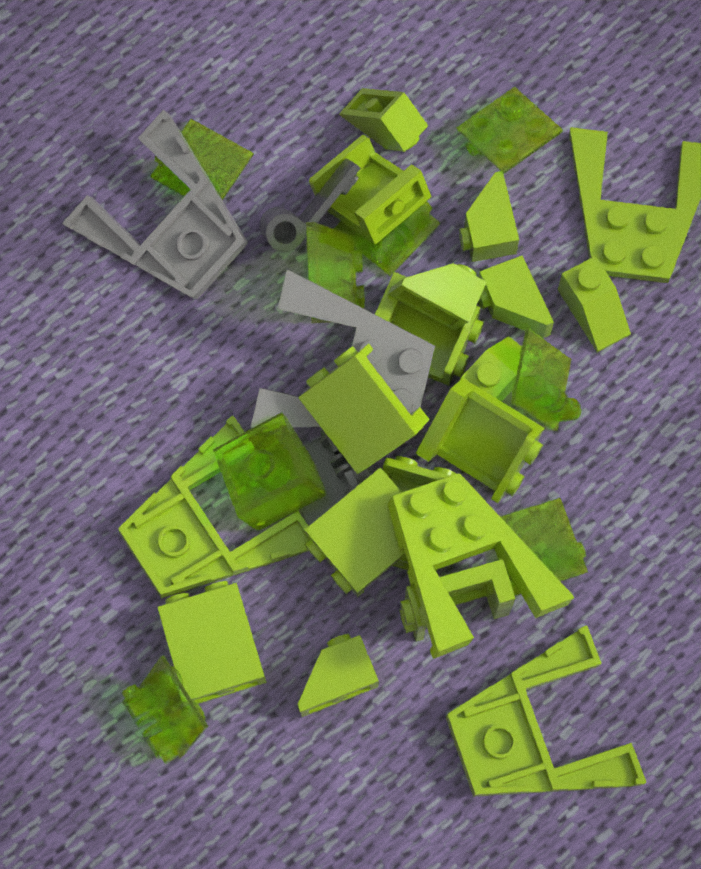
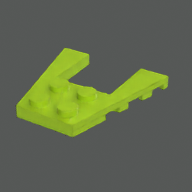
M570 127L569 140L571 141L589 259L596 256L608 276L668 283L701 199V143L682 141L675 209L601 200L608 132Z
M234 415L226 421V425L198 449V452L183 467L180 466L171 475V479L156 494L154 492L118 528L120 536L161 599L309 551L304 545L309 541L305 533V529L309 526L299 511H296L230 552L191 494L190 490L255 451V446Z
M460 473L393 495L387 503L400 550H405L410 567L407 574L411 587L415 586L421 605L418 612L423 628H427L432 643L430 653L433 659L465 647L474 639L435 571L437 569L494 549L500 560L503 559L507 572L535 618L568 606L574 599L571 592Z
M587 625L445 716L473 797L632 787L647 783L632 743L554 768L526 690L599 667L602 664Z

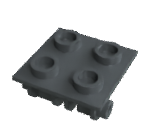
M323 429L320 431L322 437L276 459L308 526L371 475L369 467L357 474Z

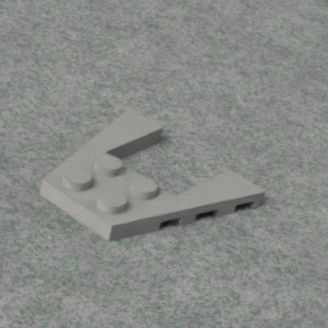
M162 110L138 139L191 190L142 244L127 232L93 197L88 195L66 218L63 224L194 299H198L246 247L248 241L171 115Z
M286 270L278 309L356 327L352 346L358 352L369 343L374 350L367 356L368 360L407 411L412 413L417 408H421L435 346L290 270ZM259 388L251 423L252 428L320 427V425L299 400V396Z

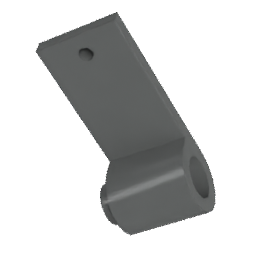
M345 158L299 217L284 207L268 209L260 219L259 229L261 235L272 248L280 252H289L296 249L341 193L346 195L359 179L356 174L361 168Z

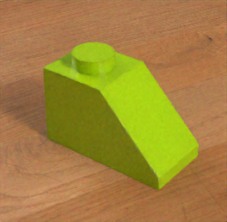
M362 88L339 113L342 118L387 150L405 152L417 144L420 134L428 127V124L405 92Z
M503 171L494 173L466 212L464 228H459L461 248L463 251L469 250L472 262L517 254L519 236Z
M523 255L479 271V278L486 281V285L478 304L482 309L488 307L493 319L542 338L551 335L554 321Z
M596 256L562 273L557 290L597 353L631 335L617 289Z
M452 263L406 277L390 287L388 295L455 331L470 322L486 281L477 277L476 272L470 267Z
M508 336L488 348L463 374L460 380L464 378L498 400L503 401L539 360Z
M350 634L337 636L327 642L328 648L321 650L298 702L301 717L379 687V680L361 635L351 638Z

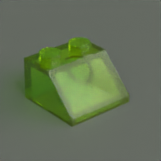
M306 222L309 281L361 308H365L364 285L356 286V273H363L362 250H354V236L316 222ZM311 317L312 323H330V321Z
M282 412L213 449L237 517L257 531L327 495L313 459Z

